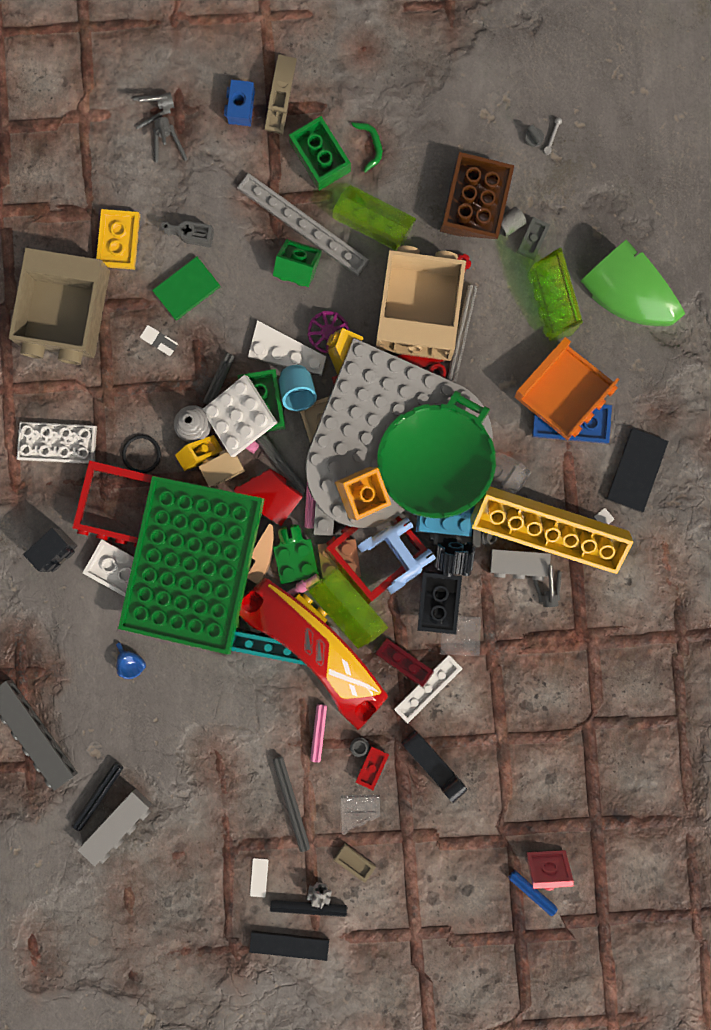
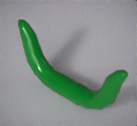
M352 122L353 127L366 130L372 136L376 154L365 166L364 172H367L376 166L382 158L383 151L377 130L372 125Z

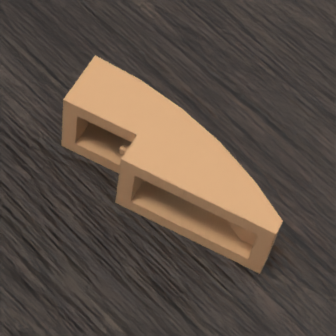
M271 524L267 526L253 550L252 559L256 561L250 569L247 578L256 584L265 578L271 563L274 546V526Z

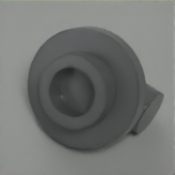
M533 124L527 128L525 141L529 146L537 147L544 141V134Z

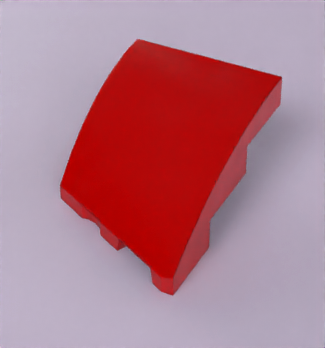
M268 469L262 472L261 475L249 479L248 482L234 488L236 493L265 499L261 514L280 526L303 497L300 492L286 484L285 477L272 469Z

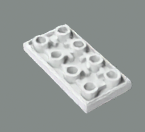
M19 422L17 460L89 464V460L95 462L97 426Z

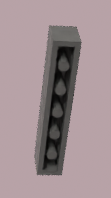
M7 680L0 685V719L10 727L13 738L17 741L19 740L22 744V750L27 756L31 757L34 762V768L43 774L46 785L55 791L77 775L78 772L13 680Z

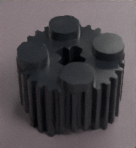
M444 538L443 542L436 545L435 568L442 571V575L446 577H452L453 574L470 576L475 555L474 544L472 542H467V544L457 542L456 538Z

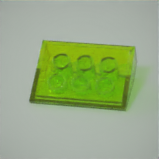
M561 247L534 263L529 270L530 272H528L529 281L533 283L535 288L533 290L534 299L539 302L540 306L538 313L540 319L544 320V334L549 338L550 342L572 336L583 323Z

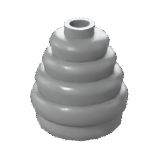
M196 405L186 406L176 414L174 430L180 439L193 443L209 435L211 424L206 413L202 410L203 408ZM188 417L192 418L191 423L185 422Z

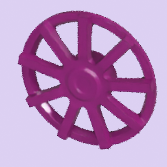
M322 311L315 315L308 325L309 341L318 351L329 353V345H327L329 336L343 327L349 331L348 323L337 312ZM326 315L334 316L331 324H328ZM318 317H323L324 326L316 321ZM336 319H340L343 324L334 327ZM312 324L321 328V331L311 332ZM311 335H321V338L314 343ZM323 340H326V350L318 347Z

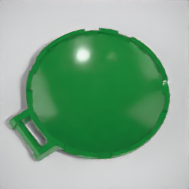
M455 391L448 404L421 405L396 418L385 431L377 453V468L381 474L386 491L392 500L412 514L436 519L459 515L476 505L488 491L496 469L494 444L482 424L490 408L482 407L461 396L460 392ZM458 402L480 415L476 417L456 406V403Z

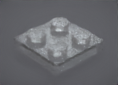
M458 616L456 634L441 633L440 654L480 656L481 617Z

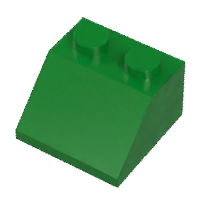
M286 239L276 256L273 276L283 281L296 283L299 286L309 287L314 278L322 250Z

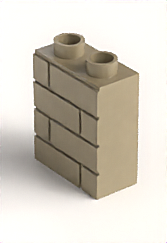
M25 248L9 339L21 346V355L43 359L45 350L58 352V361L73 365H81L82 356L94 358L110 270L102 260Z

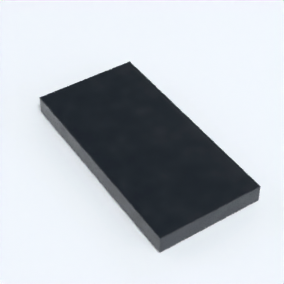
M632 428L606 500L643 513L669 441Z

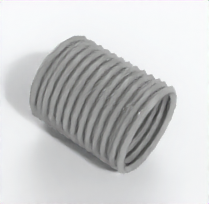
M514 206V208H511L503 215L500 233L504 237L509 236L526 224V218L518 207Z

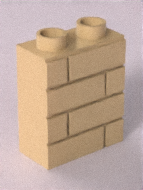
M400 246L397 251L389 250L376 348L389 353L451 361L455 350L466 261L457 260V254L450 251H438L435 253V256L421 255L420 250L413 246Z

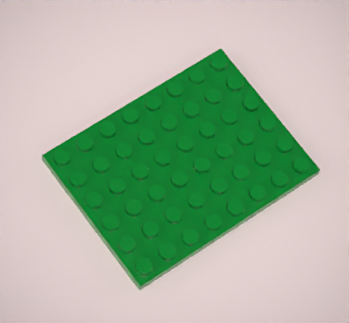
M152 476L118 629L230 655L265 499Z

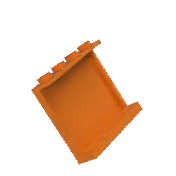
M565 337L517 390L514 398L566 440H569L571 436L576 437L583 429L580 426L584 422L587 424L593 418L594 414L592 412L596 408L598 410L601 409L606 403L604 398L607 395L611 397L618 389L616 384L620 379L617 378L613 382L570 348L571 341Z

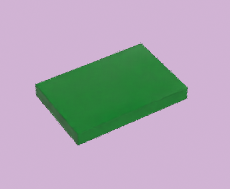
M196 256L152 291L177 321L221 286Z

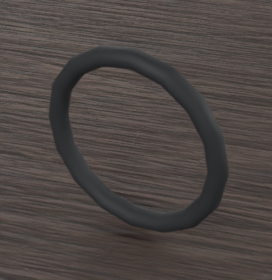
M136 435L130 438L123 447V462L132 471L148 473L155 469L160 462V446L150 436ZM143 438L154 444L157 449V458L151 467L139 470L129 465L126 459V450L131 442Z

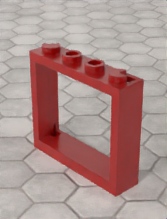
M89 460L72 528L78 529V534L88 536L89 532L96 534V538L107 540L108 537L116 538V543L126 545L127 541L135 543L134 547H136L138 537L82 525L81 522L94 470L151 484L153 475Z
M397 516L392 521L397 524L402 519L400 516ZM346 526L341 530L342 535L336 539L334 536L326 543L328 547H326L325 552L367 602L371 603L387 587L392 585L391 582L407 571L402 565L373 591H370L335 550L336 547L359 529ZM411 529L403 533L419 551L413 558H417L427 550Z

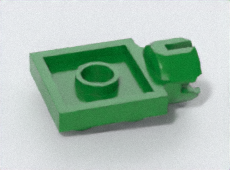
M296 524L290 527L292 536H289L287 526L281 527L278 531L280 544L273 546L281 584L308 579L318 574L311 538L304 539L300 526Z

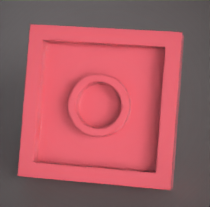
M566 850L527 852V862L533 889L544 888L550 891L555 887L573 886L574 881Z

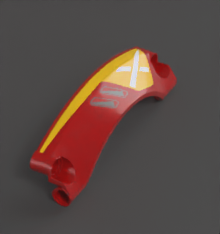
M263 578L243 597L239 616L249 626L274 638L299 657L324 684L340 714L357 730L371 718L388 698L385 690H383L353 650L317 615L271 580Z

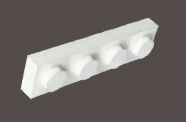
M448 654L433 669L434 674L425 687L422 688L417 685L394 710L409 723L462 668Z

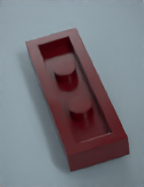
M387 638L375 653L376 656L422 688L425 687L434 674L432 669Z

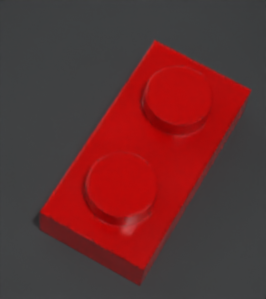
M371 746L355 783L374 790L389 757V753Z

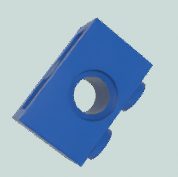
M231 80V85L227 87L226 97L229 101L228 105L224 107V116L227 117L229 124L251 126L255 97L254 82ZM237 101H243V104L236 105L235 103Z

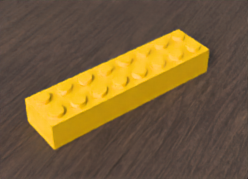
M491 486L484 497L476 504L470 517L472 529L615 574L618 573L633 544V539L628 530Z

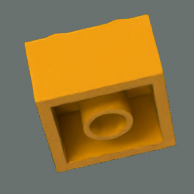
M367 467L335 481L346 513L350 519L359 520L391 505L381 474L376 467Z

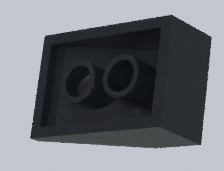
M422 570L417 631L456 634L462 582L460 574L446 577L442 575V572Z

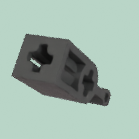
M190 221L181 222L179 226L169 225L167 222L162 223L161 228L168 236L171 234L179 235L182 241L187 244L212 247L214 236L212 225Z

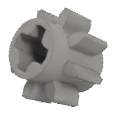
M316 882L314 887L309 886L307 900L311 901L312 907L322 908L324 904L329 905L332 890H328L327 884Z

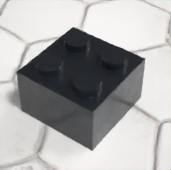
M51 528L23 555L38 572H54L61 566L60 562L64 558L68 559L75 553L74 549L78 546L62 529Z

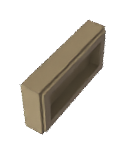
M346 843L342 845L333 858L335 862L364 883L376 868L374 863Z

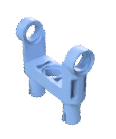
M407 517L394 526L386 527L357 546L361 552H364L385 540L407 572L391 582L392 585L387 587L390 594L403 587L405 583L420 574L424 566L436 559L434 554L426 558L432 553L430 549H427L417 558H413L400 539V535L413 528L411 522L403 526L410 521Z

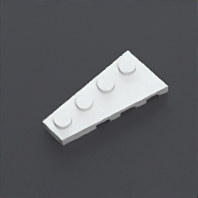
M257 320L248 358L283 367L301 365L311 374L322 376L326 356Z

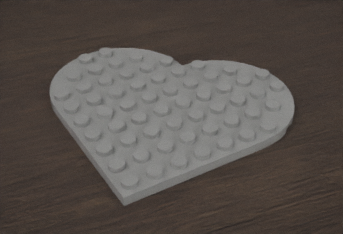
M353 338L306 457L305 472L307 486L313 500H315L327 516L347 526L370 528L390 522L405 510L395 503L390 496V506L359 520L348 518L335 481L367 467L377 468V453L380 441L389 425L401 414H405L421 405L448 404L455 391L460 392L461 396L482 407L484 406L465 387ZM456 403V406L476 417L480 415L460 403ZM487 415L482 424L493 441L492 426Z

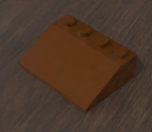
M459 152L440 232L462 237L498 239L515 165Z

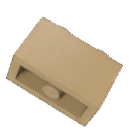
M225 449L219 453L220 456L214 459L210 457L202 461L203 465L199 466L210 488H214L245 472L237 455L231 457Z

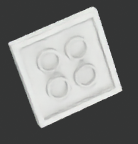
M246 375L242 376L202 409L231 457L238 455L277 424L276 419Z

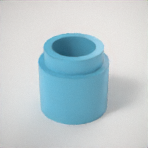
M291 365L282 370L278 385L284 407L291 411H303L310 408L317 399L311 373L301 365Z

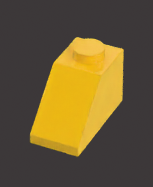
M212 435L187 444L175 456L183 470L187 471L201 465L205 459L215 457L223 450L215 436Z

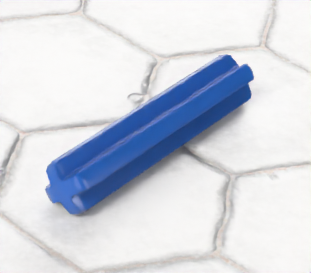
M516 870L511 872L508 877L509 880L546 913L553 916L557 912V907L541 892L533 889V885Z

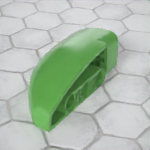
M627 239L581 280V283L593 294L592 298L600 306L630 322L649 326H671L685 315L681 304L661 274L644 253L641 252L635 257L638 252Z

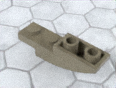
M278 54L265 131L279 134L284 132L297 58Z

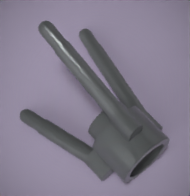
M170 92L160 95L133 97V100L138 102L157 101L159 109L163 108V111L143 121L136 128L140 129L155 119L171 113L170 109L174 108Z
M166 117L155 119V128L153 129L155 162H158L159 137L162 138L163 145H166V137L170 133L183 159L187 161V156L174 131V126L169 123V119Z
M549 564V591H544V595H542L538 580H533L539 602H543V607L559 606L562 573L558 571L555 591L552 564Z

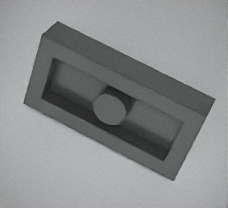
M533 217L517 253L534 260L550 224Z

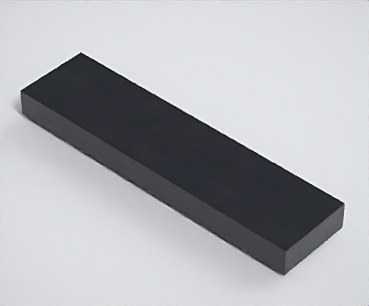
M252 931L249 953L327 961L329 939Z

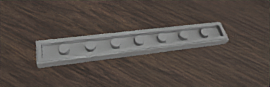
M247 173L238 185L237 189L356 276H359L368 264L369 259L251 174Z

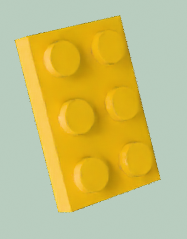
M101 209L96 259L102 260L108 268L135 270L140 222L139 212Z

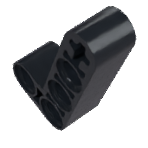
M416 730L401 742L452 803L457 801L468 790L459 777Z

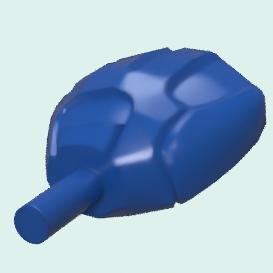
M117 643L116 646L120 652L116 664L118 676L124 679H133L139 676L146 668L145 661L137 653L124 651L121 643Z

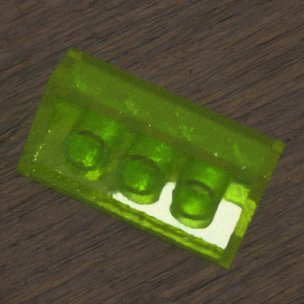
M349 185L341 194L333 209V219L396 251L398 247L403 246L417 219L352 185Z
M338 566L308 590L358 649L372 642L388 629L384 619L368 603Z

